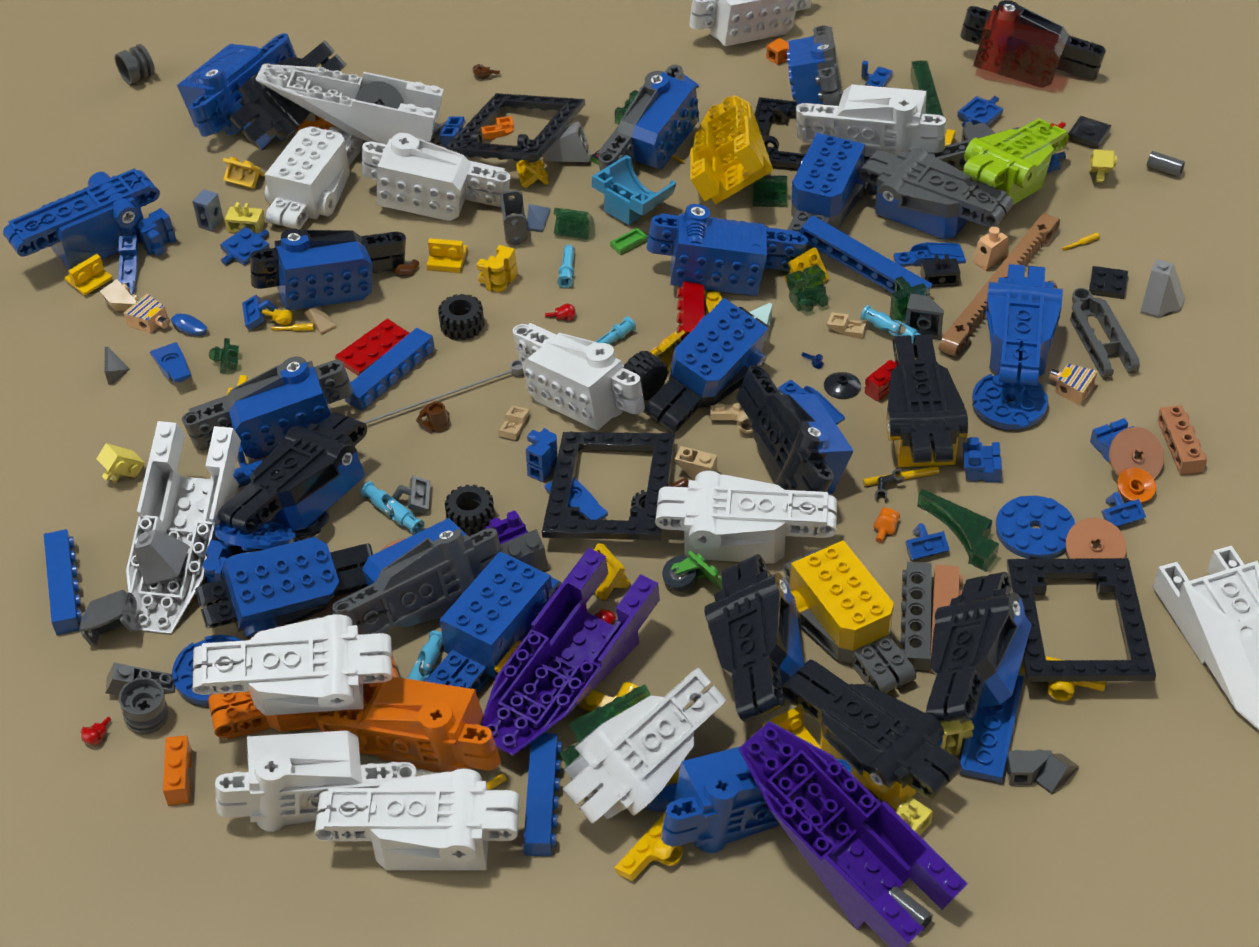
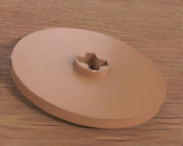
M1131 427L1122 430L1115 436L1110 446L1109 459L1111 467L1118 477L1125 469L1140 468L1147 471L1155 479L1162 469L1164 453L1160 441L1152 432L1141 427ZM1138 452V453H1139L1138 459H1135V458H1134L1135 455H1136L1135 453Z
M1087 518L1077 522L1069 530L1065 541L1069 559L1124 558L1126 554V541L1121 531L1111 522L1100 518ZM1095 543H1098L1099 546L1096 549L1092 548Z

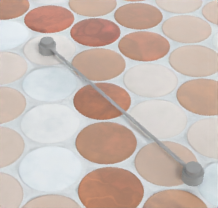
M512 361L510 363L511 370L387 413L364 423L367 424L509 373L521 376L523 375V361Z

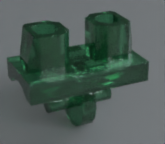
M224 338V347L222 349L216 346L209 351V358L216 363L221 361L220 373L225 374L226 369H237L239 346L231 345L230 339Z

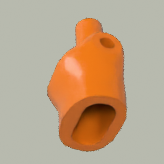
M886 507L881 509L873 526L875 530L879 531L875 539L878 543L883 542L886 534L893 535L900 519V514L897 511Z

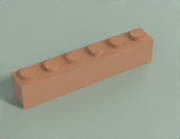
M935 564L930 661L935 612L939 607L950 605L951 599L957 598L963 591L959 590V587L963 586V575H960V566ZM929 665V673H933Z

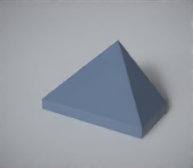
M529 204L526 222L527 231L543 232L550 208Z

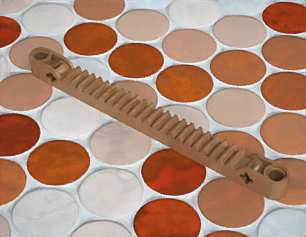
M1043 213L944 334L939 344V351L954 357L961 353L968 343L967 336H972V331L975 332L976 327L978 328L979 323H982V319L986 317L989 282H998L999 277L1007 278L1009 264L1027 266L1028 262H1031V258H1034V254L1036 255L1037 251L1040 250V246L1046 245L1055 235L1060 225L1059 218Z

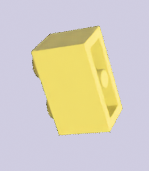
M1094 149L1091 153L1089 172L1097 173L1096 183H1103L1105 173H1110L1114 166H1116L1117 156H1114V151Z
M236 202L234 207L230 206L224 219L227 232L237 233L247 227L254 233L259 234L265 224L263 209L249 208V203H245L244 207H241L240 202Z
M107 443L96 458L106 468L102 477L106 481L111 479L114 483H117L120 474L136 478L145 464L133 450Z
M960 720L941 723L944 729L942 748L953 756L960 755L962 738L973 737L971 730H974V725L972 721H966L962 724Z
M912 797L906 802H902L896 810V813L919 836L931 824L933 811Z

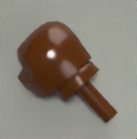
M481 64L474 65L472 68L473 74L478 78L489 77L490 74H500V70H490V67H484Z

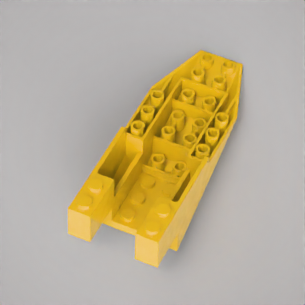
M736 95L728 96L719 105L715 104L709 108L694 135V148L690 149V180L704 201L711 198L716 205L773 171L752 106L749 102Z

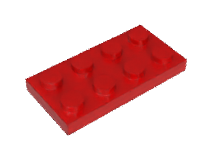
M387 318L336 354L335 360L342 361L345 368L359 376L405 338L409 332Z

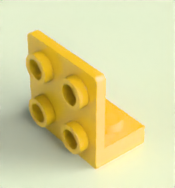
M795 707L769 720L821 749L804 727L803 711L800 708Z

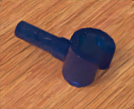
M805 352L801 354V356L810 359L813 367L820 369L824 364L821 354L816 356Z

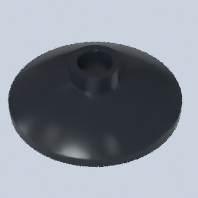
M836 372L825 379L824 389L833 398L850 399L859 393L861 383L851 373Z
M325 511L307 528L293 532L298 537L315 536L321 532V528L329 521L330 516Z

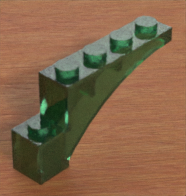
M922 489L918 494L917 507L944 523L963 545L969 557L968 564L986 572L996 559L999 543L987 538L991 533L992 520Z
M644 684L621 697L615 698L612 702L602 707H597L594 711L576 718L569 724L578 742L580 743L601 724L651 696L650 692ZM578 744L569 746L560 752L566 767L580 756V753L575 749Z

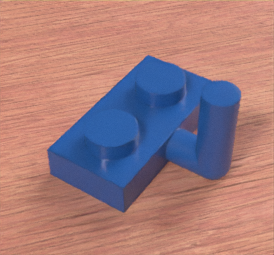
M862 61L861 77L868 80L865 86L885 87L892 77L893 71L878 66L873 74H869L868 61Z
M254 295L242 303L245 327L251 330L263 323L262 310L267 308L269 311L274 312L278 308L269 300L261 303V298L258 295Z
M239 447L237 456L240 468L235 469L233 475L239 484L238 488L251 483L252 472L263 461L260 460L247 465L242 447Z
M1118 492L1113 493L1106 499L1107 504L1111 505L1115 502L1116 506L1101 511L1104 520L1111 522L1116 527L1146 518L1139 499L1123 503L1122 497Z
M920 523L913 529V534L916 536L920 535V537L905 542L911 561L945 553L950 550L944 531L928 535L923 523Z

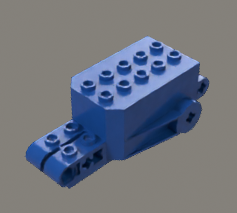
M1009 264L1007 278L999 277L998 282H989L986 302V316L991 338L989 368L999 375V383L1016 384L1017 376H1020V385L1037 386L1038 377L1045 373L1048 351L1060 319L1063 289L1054 288V282H1045V267L1029 266L1028 275L1025 277V265Z
M740 747L681 762L675 798L673 802L667 805L661 839L666 845L679 846L693 842L695 847L704 852L717 853L728 843L780 825L768 807L738 749ZM837 759L851 773L850 764L845 760Z

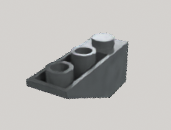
M114 662L107 676L106 694L119 696L121 689L129 681L144 677L154 679L160 683L164 694L173 693L174 681L170 673Z

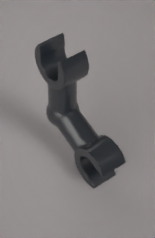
M895 469L892 474L878 478V490L875 492V501H877L878 495H883L885 497L884 501H887L888 494L885 490L887 483L893 481L895 483H902L904 481V476L899 478L895 476L901 474V469Z

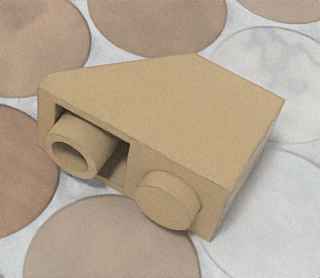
M118 279L100 291L114 311H126L139 300L135 294L131 295L128 286L125 283L121 284Z
M683 446L680 447L675 457V463L693 480H695L696 475L700 472H717V455Z

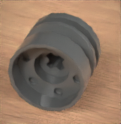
M142 44L130 47L129 52L123 50L115 54L117 69L127 84L131 85L138 82L140 76L147 78V76L154 75L155 67L153 60Z
M144 677L131 680L123 686L119 693V704L126 726L131 731L139 734H149L159 730L168 719V707L161 684L154 679Z

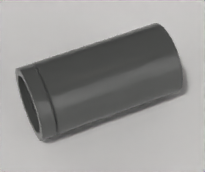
M1155 151L1151 152L1147 161V167L1177 177L1181 176L1185 166V161Z
M897 886L893 887L888 893L923 927L922 931H924L930 924L933 914Z

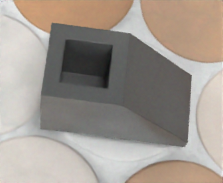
M1052 750L1008 751L1006 768L1009 785H1031L1050 754H1052Z

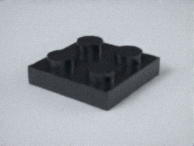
M1080 116L1068 132V139L1090 147L1099 148L1111 131L1112 125Z
M1093 266L1089 291L1092 295L1124 299L1128 271Z

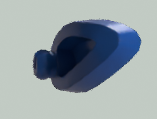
M177 313L171 318L172 324L188 335L201 336L207 333V326L189 314Z
M677 783L665 786L646 808L652 812L665 811L667 805L674 801Z

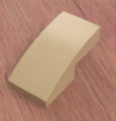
M832 312L827 322V327L843 335L863 339L867 329V322L850 320L849 314Z
M512 405L505 414V422L500 427L498 436L516 440L526 423L530 409Z

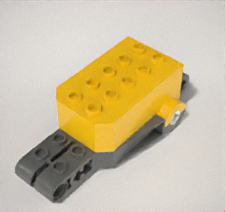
M844 540L822 550H814L783 564L784 574L790 582L791 594L795 597L799 626L838 661L850 663L866 685L883 693H888L916 679L913 665L890 637L894 602Z

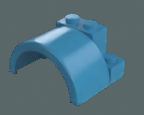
M627 155L592 176V188L604 194V211L628 225L638 220L640 215L643 216L671 197L676 187V182L671 180L668 186L657 193L650 191L637 178L632 167L631 157Z

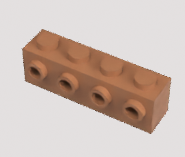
M1183 405L1160 407L1157 421L1179 474L1202 473L1204 465L1207 463V457L1201 450L1200 440L1195 436L1194 426H1191L1189 415L1185 412Z

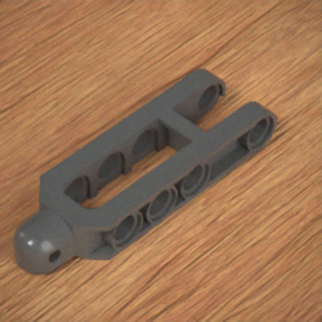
M1085 288L1075 289L1072 296L1073 312L1071 313L1070 321L1101 377L1113 375L1114 369H1112L1108 357L1116 355L1120 358L1127 372L1138 371L1140 368L1138 355L1107 301L1101 298H1093L1091 292ZM1093 316L1098 319L1110 343L1102 344L1100 340L1098 341L1094 333L1095 330L1089 325L1087 317Z

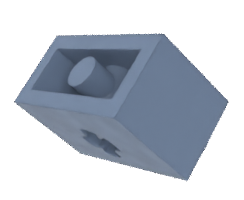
M203 189L192 201L199 228L213 232L224 220L218 193Z

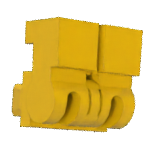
M499 245L496 249V257L490 256L488 260L480 258L476 264L477 270L481 271L478 277L479 282L486 284V290L491 291L493 289L495 292L505 291L508 282L512 283L518 275L515 249Z

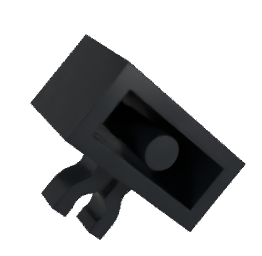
M945 254L944 259H939V256L935 255V260L922 261L921 278L932 283L931 287L959 285L960 269L957 258L949 259L948 254Z

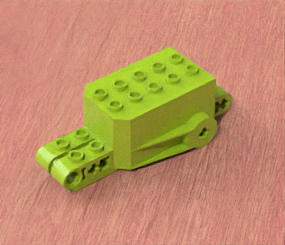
M1038 118L1018 130L1009 129L982 138L976 137L970 141L965 150L964 160L966 164L963 172L975 181L1007 192V195L1012 198L1014 205L1042 188L1051 156L1065 147L1069 134H1067L1066 130L1055 125L1052 127L1051 123Z

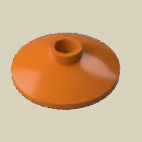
M1125 469L1117 479L1119 492L1129 501L1139 499L1141 503L1149 501L1155 494L1156 483L1153 477L1143 469Z

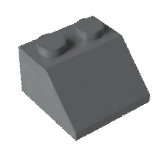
M910 294L906 325L916 329L921 335L931 334L933 339L941 340L944 310L929 296Z
M537 529L501 544L503 553L540 571L548 568L545 548Z

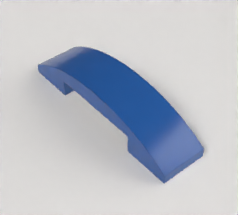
M137 235L119 236L118 251L120 259L118 281L121 284L125 283L130 289L129 293L133 295L138 273Z

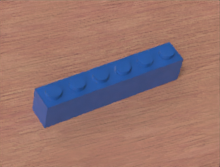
M415 328L351 382L353 393L345 398V402L360 411L369 406L403 375L419 364L422 359L432 353L435 349L433 336L419 328Z
M67 529L43 534L53 628L56 635L80 630V622L83 616L81 609H78L81 606L80 595H77V592L80 591L79 582L75 580V577H78L77 566L74 565V562H77L76 553L74 550L72 551V548H75L74 537L69 536Z
M543 733L531 742L523 839L524 854L529 856H551L552 847H556V833H553V828H557V815H554V809H558L559 798L555 796V791L560 790V778H556L557 773H561V760H558V755H562V742H558L557 733Z

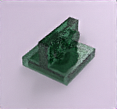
M765 175L753 182V207L787 206V176Z
M554 208V215L556 216L554 235L588 239L590 225L594 223V218L589 212Z
M902 276L896 278L895 292L891 293L889 317L892 321L897 320L901 322L906 320L910 294L926 296L927 287L924 283L911 287L910 283L906 282Z

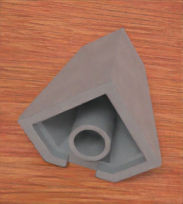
M579 121L566 127L542 157H545L547 161L556 162L590 161V149H586L587 138Z
M1156 259L1150 273L1140 314L1160 318L1165 313L1180 312L1185 296L1174 264Z
M158 530L140 534L134 550L144 583L148 585L179 576L189 550L188 544Z

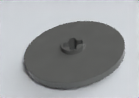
M380 81L364 85L360 88L355 100L372 104L380 102L382 106L399 109L400 103L404 104L401 94L395 87Z

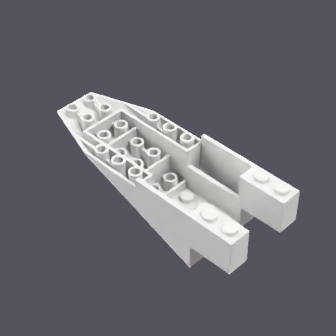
M263 64L256 77V81L348 134L368 142L386 145L389 139H392L398 133H408L415 138L430 142L435 119H438L444 91V89L438 86H428L421 82L414 83L363 72V77H359L355 74H344L341 71L326 70L323 67ZM380 81L395 87L401 94L404 104L400 103L399 109L382 106L380 102L372 104L355 100L360 88L364 85Z
M157 422L137 508L139 517L126 568L128 593H132L137 602L136 630L172 634L195 595V588L200 586L205 577L203 562L207 559L206 550L210 540L218 541V538L215 536V526L220 522L218 519L219 510L235 496L239 486L233 475L241 440L233 428L214 426L205 465L211 473V479L183 477L179 474L177 469L185 434L177 423ZM158 530L188 544L189 550L179 576L148 585L144 583L134 550L140 534Z
M1231 545L1213 551L1207 569L1210 574L1208 576L1189 581L1178 562L1158 567L1153 588L1201 664H1207L1235 710L1259 730L1258 561L1244 565Z

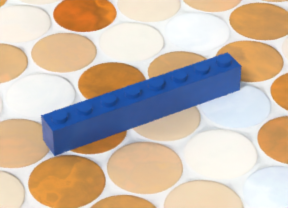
M814 215L801 227L800 234L808 238L807 244L903 300L909 302L910 294L928 296L932 283Z

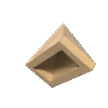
M320 306L304 312V316L310 323L314 324V327L321 335L337 328L336 324Z

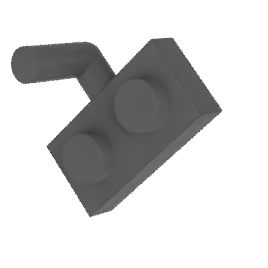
M413 475L410 479L409 487L399 485L392 497L398 501L402 494L409 495L408 509L426 514L429 509L431 481Z

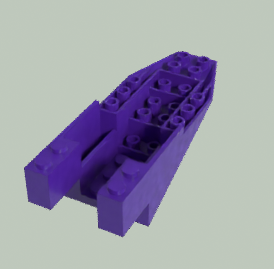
M591 548L586 550L532 622V629L495 678L480 725L488 727L492 731L497 748L512 756L565 718L640 644L638 630L660 601L657 582L640 574L617 605V622L613 626L587 612L586 603L609 573L606 556Z
M770 721L738 749L772 814L856 930L866 922L889 947H907L923 930V927L888 892L895 886L900 888L910 878L943 910L968 884L885 801L880 803L833 755Z

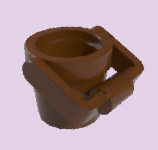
M437 401L426 405L419 412L420 414L416 419V422L428 433L443 432L450 426V413L446 410L443 403ZM425 416H426V422H424V421L422 420V418L425 417Z

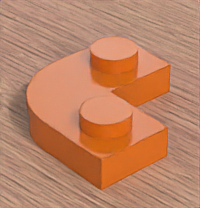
M512 116L496 118V125L481 127L483 140H495L496 138L510 135L515 130Z

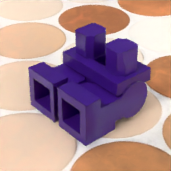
M515 510L509 512L506 519L494 518L490 520V525L485 527L486 529L493 528L497 531L500 544L528 533L526 525Z

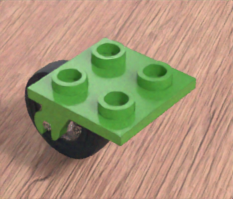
M690 550L688 552L689 557L683 555L675 556L664 565L662 571L663 580L674 591L688 590L702 577H706L719 590L723 589L719 571L713 565L709 567L706 564L707 561L699 553L695 555Z

